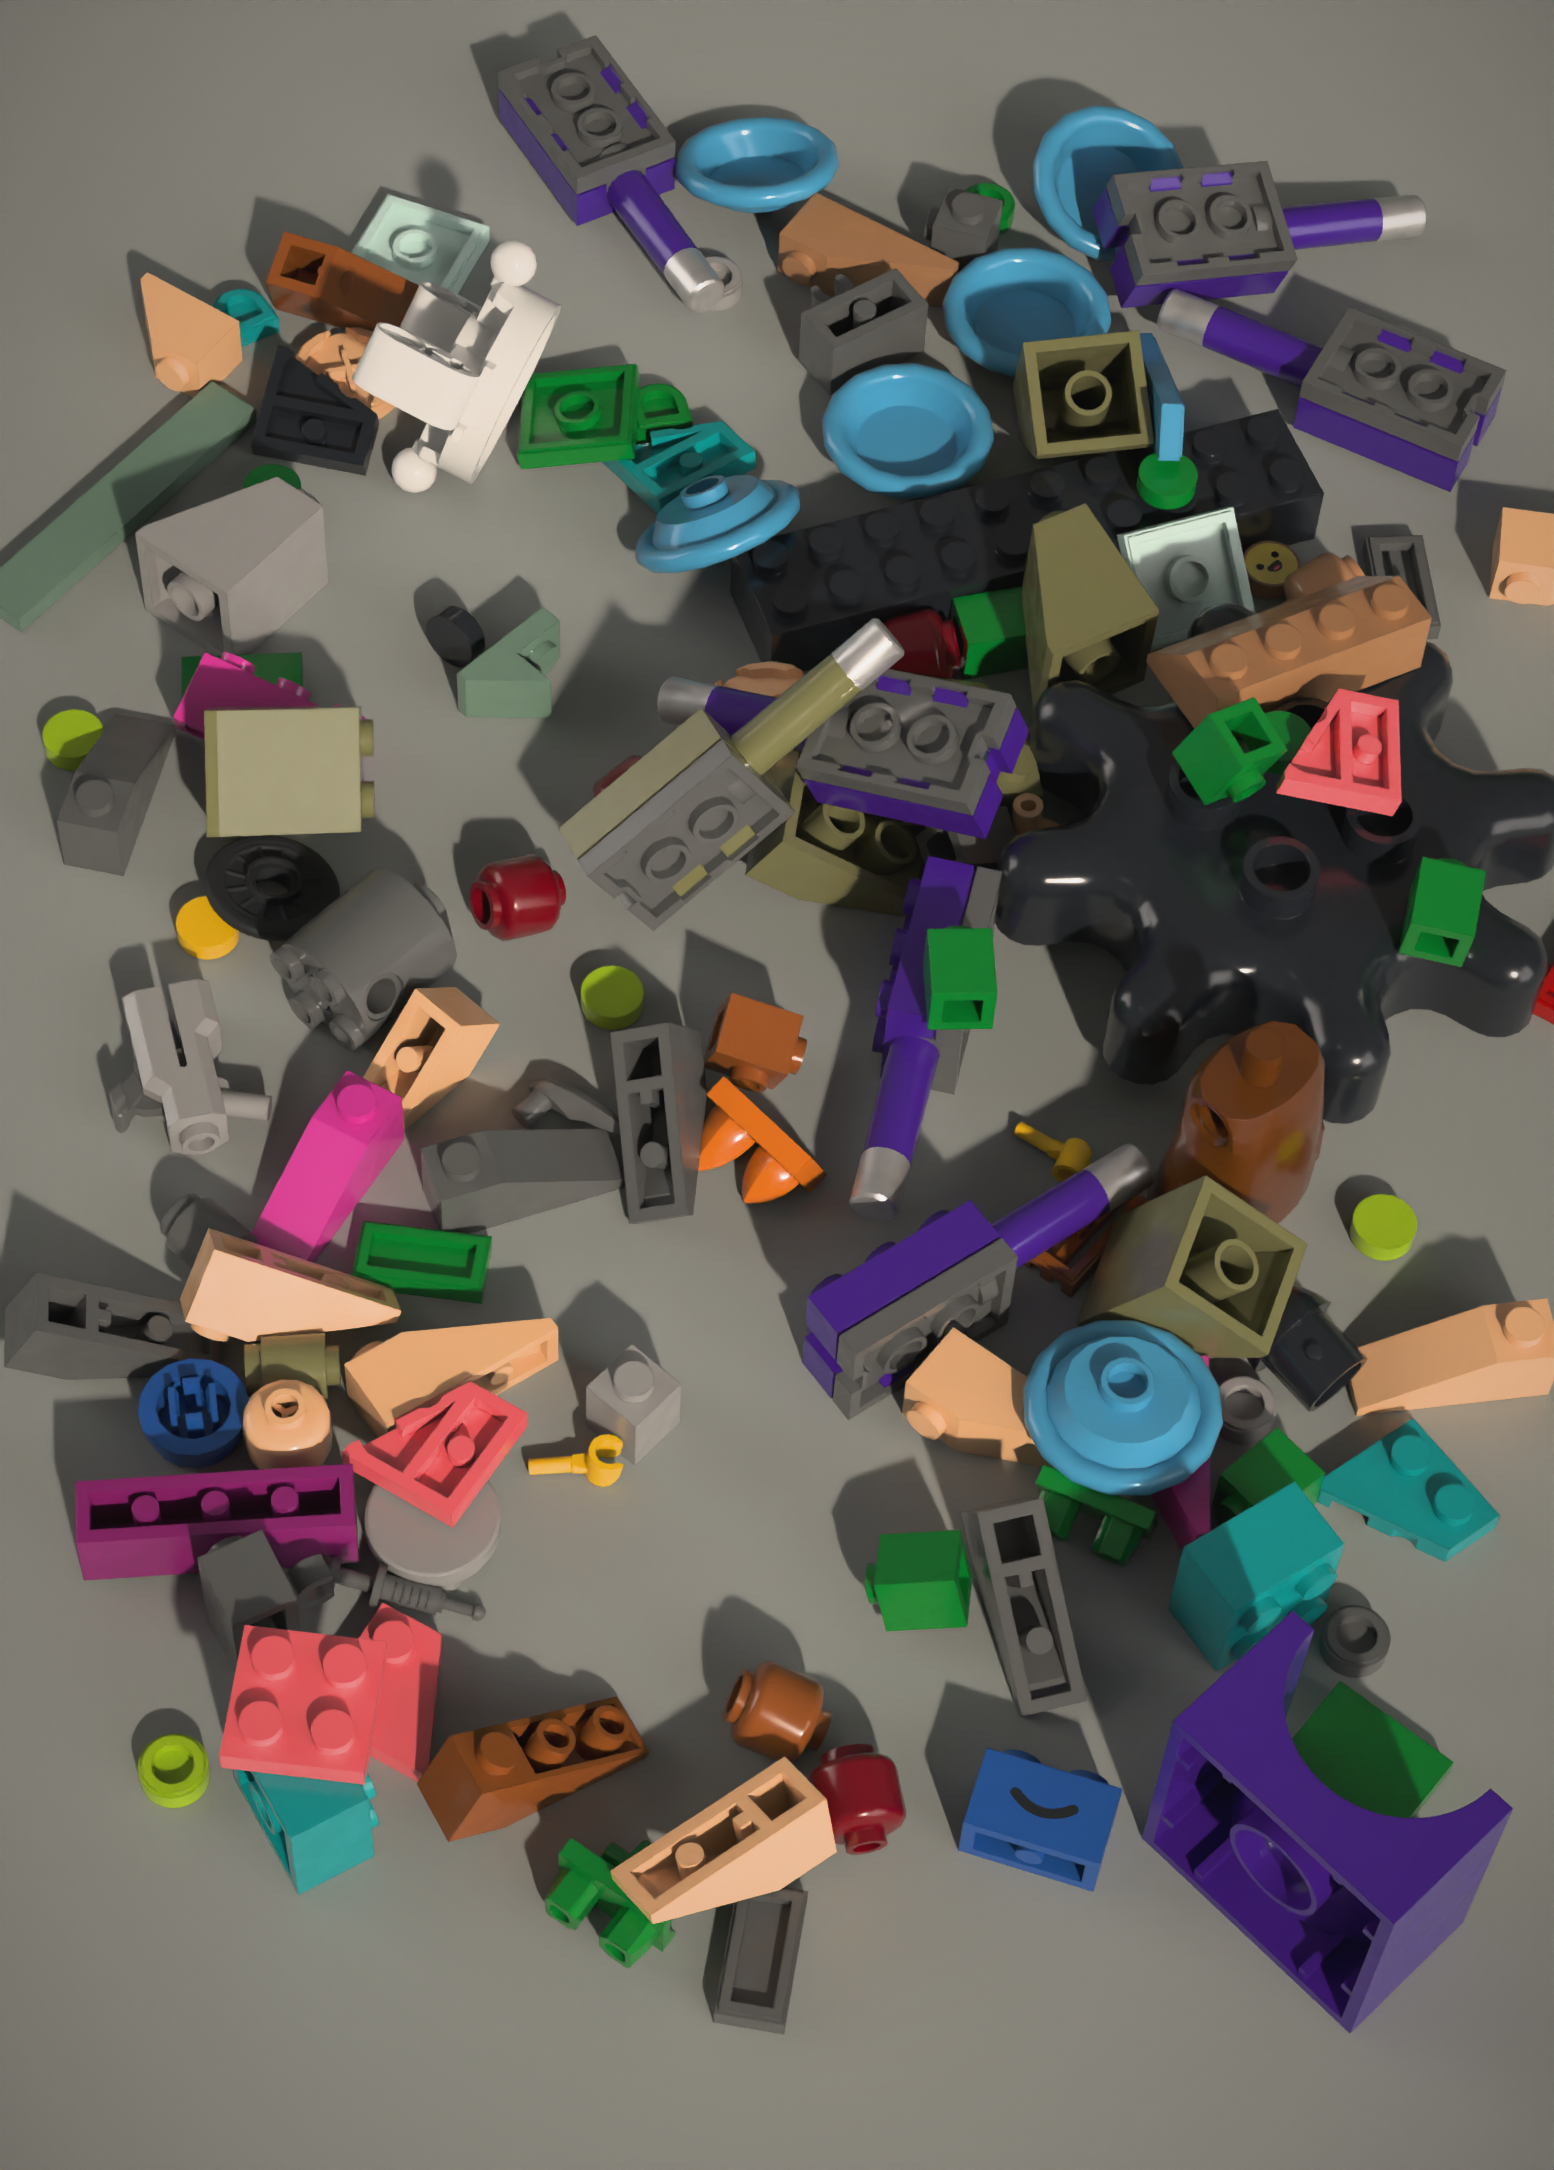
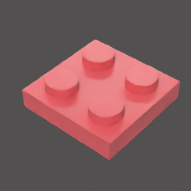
M244 1625L219 1753L221 1768L365 1785L388 1654L387 1641Z

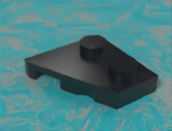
M278 345L250 444L253 454L366 476L379 428L377 413L358 399L345 396L338 384L323 373L317 375L298 361L292 350L286 346Z

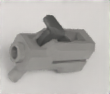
M196 978L168 984L174 1014H172L180 1049L175 1047L161 986L133 991L122 998L126 1026L134 1056L133 1072L123 1084L121 1082L117 1083L109 1093L114 1124L119 1133H124L129 1128L130 1121L135 1115L142 1117L153 1116L165 1122L172 1152L201 1155L213 1151L230 1140L227 1116L269 1121L272 1110V1096L231 1091L228 1081L222 1077H217L213 1060L223 1048L220 1024L208 980Z

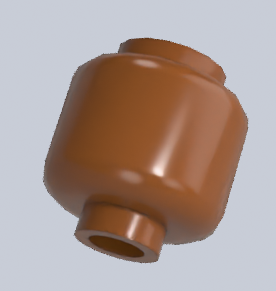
M768 1660L757 1666L754 1671L746 1668L742 1670L729 1695L723 1719L731 1723V1735L737 1745L774 1761L786 1757L790 1762H793L801 1756L806 1747L814 1751L820 1748L829 1729L832 1712L822 1708L824 1690L818 1680L775 1661Z

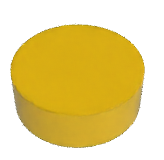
M206 896L190 900L182 906L177 914L176 930L178 942L187 954L195 958L205 960L220 958L231 952L239 941L240 932L232 928L217 915Z

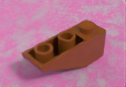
M285 231L266 280L272 302L277 310L345 329V327H359L374 331L376 324L380 322L400 327L419 285L340 247Z
M615 1696L450 1735L417 1782V1786L447 1841L450 1842L505 1828L645 1759L649 1751L618 1697Z

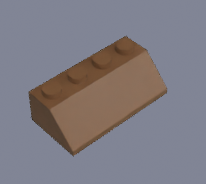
M1357 576L1147 654L1146 663L1195 729L1208 714L1255 697L1264 713L1275 711L1284 702L1299 697H1311L1330 702L1339 688L1356 692L1420 668L1432 617L1400 576Z

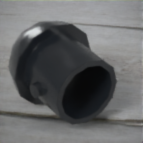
M1293 1286L1269 1354L1261 1358H1247L1254 1371H1262L1267 1367L1309 1412H1313L1350 1382L1361 1370L1368 1358L1325 1314L1331 1304L1330 1301L1309 1289Z

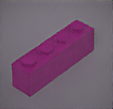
M353 1464L75 1481L76 1547L84 1581L200 1573L197 1558L207 1554L216 1543L231 1536L246 1537L259 1530L263 1531L281 1568L293 1567L298 1562L317 1554L322 1555L326 1565L332 1564L334 1556L342 1558V1564L359 1563Z

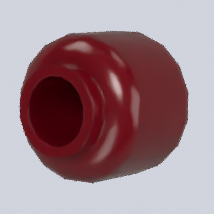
M924 609L888 617L882 622L904 649V656L889 669L951 679L953 667L961 666L960 649L952 619L942 620L937 611Z
M525 854L484 865L476 877V882L471 885L469 891V905L475 922L481 929L488 930L492 936L501 941H509L551 930L559 919L561 906L564 905L566 900V888L561 875L556 870H552L543 858L535 854Z
M870 1744L845 1745L822 1754L820 1757L821 1765L812 1771L808 1781L827 1799L835 1844H844L846 1853L851 1855L871 1853L886 1847L888 1844L886 1836L901 1827L906 1818V1808L898 1770L893 1760L887 1755L876 1753L875 1747Z

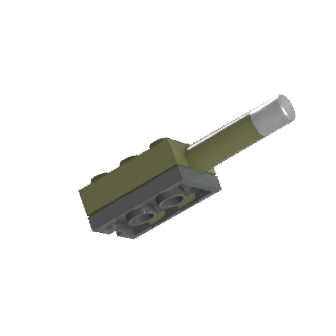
M873 618L733 735L728 733L706 711L700 708L558 828L587 877L614 899L619 895L628 911L651 930L657 929L796 813L768 770L904 656V649L879 619Z

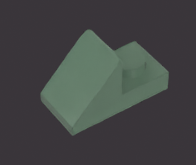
M542 607L457 673L458 711L465 717L475 718L549 717L552 714L551 682L545 675L552 670L560 658V620Z

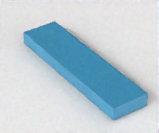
M1140 333L1154 438L1153 448L1158 461H1179V458L1182 457L1185 405L1156 338L1153 337L1152 333Z

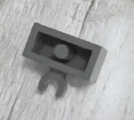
M897 268L857 287L853 286L848 277L839 274L835 276L834 293L836 296L825 295L817 285L811 287V308L801 312L799 360L830 396L856 374L883 364H898L924 351L928 303Z
M262 1530L246 1537L231 1536L216 1543L207 1554L197 1558L207 1620L234 1674L244 1625L301 1631L298 1608L314 1607L335 1596L329 1581L333 1580V1576L321 1554L310 1556L298 1562L287 1573H284Z

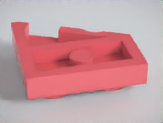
M1339 688L1276 785V793L1393 816L1402 802L1399 700Z
M470 1381L443 1395L437 1404L428 1408H418L395 1420L396 1429L365 1445H362L359 1439L347 1445L342 1452L343 1464H353V1471L453 1528L528 1426L527 1412Z
M382 1603L359 1636L362 1639L387 1641L388 1654L370 1756L418 1782L431 1763L433 1726H435L437 1706V1683L440 1675L442 1634Z

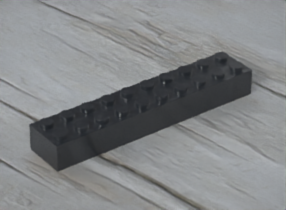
M1278 409L1183 433L1182 455L1194 463L1197 468L1198 479L1194 497L1181 508L1166 510L1153 507L1146 503L1137 491L1140 464L1147 456L1155 453L1153 447L1109 451L773 536L763 544L731 558L730 594L760 661L791 664L805 672L812 670L873 618L883 622L888 617L924 609H933L940 614L942 620L950 619L952 598L1022 587L1033 524L1038 523L1043 517L1054 511L1065 512L1086 503L1120 552L1117 538L1119 534L1223 507H1233L1244 555L1250 546L1262 541H1276L1289 546L1314 539L1324 492Z

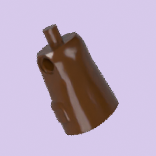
M1269 1021L1249 1027L1232 1036L1213 1051L1200 1064L1190 1079L1179 1123L1173 1139L1154 1175V1183L1148 1188L1147 1199L1151 1201L1206 1175L1277 1224L1281 1222L1298 1205L1307 1191L1315 1162L1319 1158L1323 1133L1325 1131L1323 1122L1325 1062L1319 1045L1295 1024Z

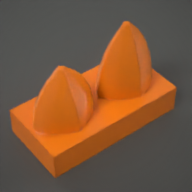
M725 1076L706 1094L716 1106L704 1120L698 1171L720 1167L738 1158L751 1148L754 1143H757L759 1147L748 1161L743 1175L742 1200L746 1204L772 1201L784 1196L798 1184L810 1193L827 1176L811 1156Z

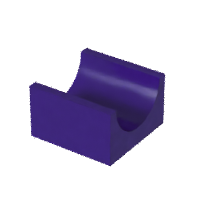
M1292 1611L1173 1720L1142 1839L1347 2032L1351 2033L1464 1922L1513 1808L1490 1788L1472 1803L1446 1814L1426 1818L1392 1817L1378 1814L1350 1803L1324 1785L1302 1760L1292 1741L1286 1722L1314 1632L1312 1627Z

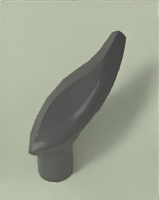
M540 1079L530 1081L528 1089L531 1092L512 1110L514 1118L527 1129H530L551 1108L569 1120L584 1121L603 1130L620 1135L619 1117L613 1111L582 1090L556 1080Z

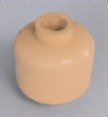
M284 1379L265 1384L252 1394L244 1409L242 1426L245 1447L250 1460L258 1469L308 1467L324 1464L332 1448L333 1433L331 1413L323 1395L312 1385L299 1380Z

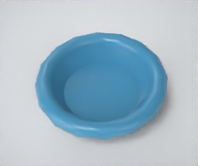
M1092 105L1065 114L1043 135L1032 164L1034 196L1047 224L1069 247L1097 261L1114 262L1116 259L1115 250L1113 248L1103 249L1092 212L1094 205L1104 189L1107 188L1106 186L1114 174L1184 168L1174 145L1151 121L1125 108Z
M773 117L733 119L709 126L687 139L675 157L677 180L694 197L733 211L748 213L771 212L808 199L829 185L840 165L835 143L819 129L795 120Z
M1036 247L1003 248L973 259L952 278L943 300L946 331L960 351L985 369L1015 377L1023 342L1107 334L1111 325L1107 293L1093 274L1065 255Z
M918 363L883 364L854 375L832 395L822 419L825 450L839 471L869 492L896 499L927 498L962 487L984 467L994 442L990 411L976 391L948 371Z
M715 475L695 481L685 487L678 497L667 503L657 513L656 521L637 540L636 561L639 565L654 573H680L705 568L734 558L763 544L782 531L800 510L799 490L782 480H760L752 475H734L725 478L721 475Z
M1097 1320L1062 1333L1036 1357L1023 1387L1025 1427L1042 1458L1071 1482L1107 1495H1151L1183 1483L1210 1458L1223 1426L1220 1387L1202 1356L1173 1333L1136 1320Z

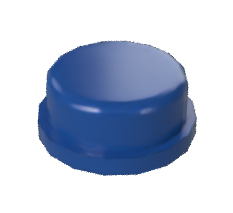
M189 1358L168 1364L151 1376L140 1393L138 1418L144 1437L166 1461L179 1467L203 1468L219 1463L233 1453L243 1436V1413L249 1398L244 1383L230 1368L213 1360Z

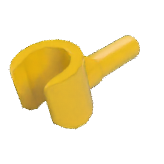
M1023 1121L1015 1128V1136L1047 1153L1049 1157L1056 1159L1052 1168V1174L1059 1183L1092 1164L1090 1162L1092 1158L1091 1148L1083 1139L1069 1138L1063 1143L1058 1139L1047 1136Z
M605 1434L593 1439L587 1453L572 1454V1456L528 1458L529 1475L573 1472V1474L584 1473L585 1477L592 1484L600 1487L610 1486L620 1477L624 1465L622 1463H603L598 1458L609 1459L620 1455L623 1442L617 1436Z

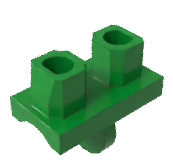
M1044 1464L1035 1482L1038 1494H1040L1039 1498H1043L1052 1538L1067 1542L1077 1516L1081 1511L1102 1520V1524L1091 1547V1553L1121 1567H1125L1138 1548L1142 1537L1151 1540L1158 1520L1155 1519L1156 1511L1121 1496L1107 1495L1073 1483L1058 1470Z
M570 1838L558 1853V1875L545 1898L546 1913L568 1929L576 1930L594 1906L613 1919L599 1936V1947L606 1955L626 1968H630L652 1945L663 1952L675 1936V1930L671 1928L673 1919L652 1924L612 1880L610 1872L652 1843L644 1840L631 1853H628L614 1842H611L604 1850L602 1856L599 1857Z

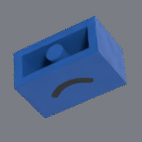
M986 1748L963 1821L958 1851L1094 1892L1116 1817L1122 1788L1109 1785L1105 1778L1090 1771L1073 1770L1066 1772L1043 1765L1035 1756L1021 1750L1008 1749L1000 1752Z

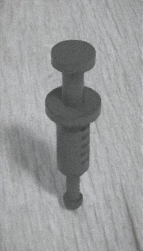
M335 1556L330 1567L333 1580L329 1581L333 1591L336 1584L369 1592L371 1597L368 1607L377 1609L379 1601L432 1615H436V1612L442 1613L444 1609L471 1616L472 1620L475 1621L482 1620L485 1617L486 1610L483 1605L478 1603L471 1605L446 1598L447 1593L442 1592V1588L387 1574L388 1565L380 1563L377 1575L373 1576L341 1567L342 1558Z

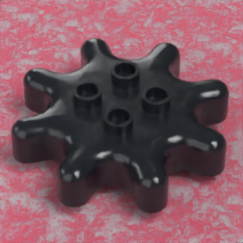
M1218 603L1204 608L1193 620L1187 639L1255 615V613L1239 604ZM1427 641L1420 668L1356 691L1399 700L1402 802L1393 816L1277 794L1276 785L1282 775L1268 772L1262 775L1266 780V784L1248 798L1239 802H1233L1231 797L1228 796L1204 805L1172 754L1194 730V727L1175 701L1159 706H1136L1119 700L1094 685L1079 680L1056 682L1042 692L1033 708L1029 737L1030 749L1037 763L1042 787L1071 803L1083 813L1084 818L1064 826L1024 832L1016 835L1004 847L997 865V870L1002 871L995 913V924L998 930L1008 939L1023 945L1042 946L1065 942H1089L1106 949L1122 964L1127 973L1118 983L1112 994L1103 1039V1056L1109 1068L1121 1079L1135 1084L1153 1085L1168 1080L1178 1072L1193 1051L1207 1039L1223 1034L1236 1035L1249 1027L1269 1021L1290 1023L1298 1026L1319 1045L1324 1058L1323 1120L1330 1123L1349 1124L1367 1116L1374 1109L1379 1098L1391 1055L1390 1038L1385 1020L1393 1015L1410 1009L1431 1010L1445 1015L1466 1028L1487 1037H1507L1519 1033L1529 1024L1548 970L1547 953L1542 939L1529 927L1500 912L1485 899L1483 894L1475 938L1462 967L1400 954L1399 948L1410 887L1422 857L1436 860L1441 858L1456 859L1466 864L1467 867L1485 870L1483 891L1497 886L1537 880L1552 869L1554 865V776L1542 769L1517 768L1493 772L1473 771L1455 764L1437 748L1434 741L1441 729L1453 684V675L1447 654L1434 643ZM1299 697L1284 702L1275 711H1286L1298 715L1312 730L1330 702L1311 697Z

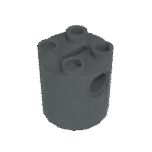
M381 867L369 871L270 954V961L273 967L288 982L295 994L289 999V1005L295 1015L309 1028H315L322 1023L332 1032L336 1040L349 1051H355L401 1012L415 989L429 988L455 965L457 959L448 914L437 895L421 883H414L412 885L395 872Z

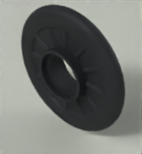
M247 836L228 843L213 855L204 875L206 897L217 915L239 932L268 941H287L340 897L337 877L326 860L310 847L281 836ZM264 880L277 881L283 884L288 892L277 896L269 895L261 891L257 887V883Z

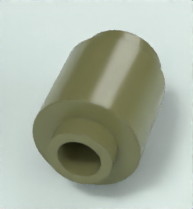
M325 1332L261 1336V1343L244 1344L245 1384L248 1397H251L252 1394L265 1384L280 1379L299 1380L312 1385L325 1399H328V1386L341 1385L339 1345L326 1346Z

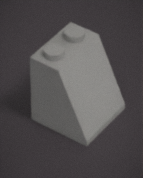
M274 477L147 524L135 533L145 610L213 655H222L224 651L234 655L252 654L329 583L323 506L308 491L304 489L297 490L279 477Z

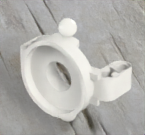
M506 240L497 245L492 252L490 264L494 278L490 284L492 288L483 307L440 285L422 281L400 327L383 322L376 324L352 375V380L368 393L427 423L420 438L415 440L413 447L400 451L393 459L391 467L392 476L395 483L403 491L418 493L430 488L435 482L437 467L472 484L496 446L537 366L559 316L561 305L523 286L535 275L537 267L536 256L533 250L524 242Z

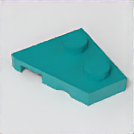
M723 421L697 424L682 430L670 428L650 431L651 443L636 445L635 459L602 462L656 513L667 503L678 497L685 487L695 481L715 475H721L724 478L744 475L757 468L755 450Z
M1414 1418L1324 1476L1317 1498L1318 1503L1328 1508L1332 1501L1369 1517L1367 1526L1390 1537L1405 1538L1416 1549L1443 1562H1446L1496 1528L1500 1517L1499 1513Z

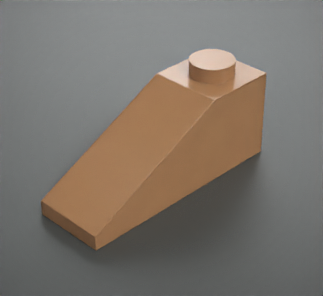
M819 193L814 194L779 234L778 273L787 276L797 284L805 285L809 288L817 285L828 296H836L834 293L835 276L839 274L848 277L853 286L857 287L897 268L928 303V306L943 308V300L952 278L958 273L959 262Z

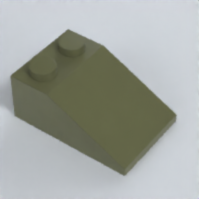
M796 751L788 753L769 773L796 813L749 851L745 875L798 900L906 917V915H903V908L910 878L922 880L925 864L915 838L925 828L903 825L901 820L817 802L796 768L801 753Z

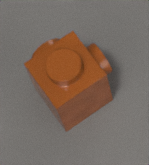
M731 993L717 1008L704 1055V1068L730 1076L729 1081L734 1086L754 1092H763L766 1088L773 1090L788 1076V1073L796 1075L801 1066L807 1046V1039L799 1037L804 1016Z

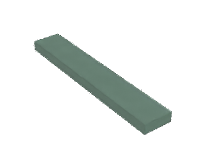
M211 381L0 567V619L20 632L25 630L257 422L256 408Z

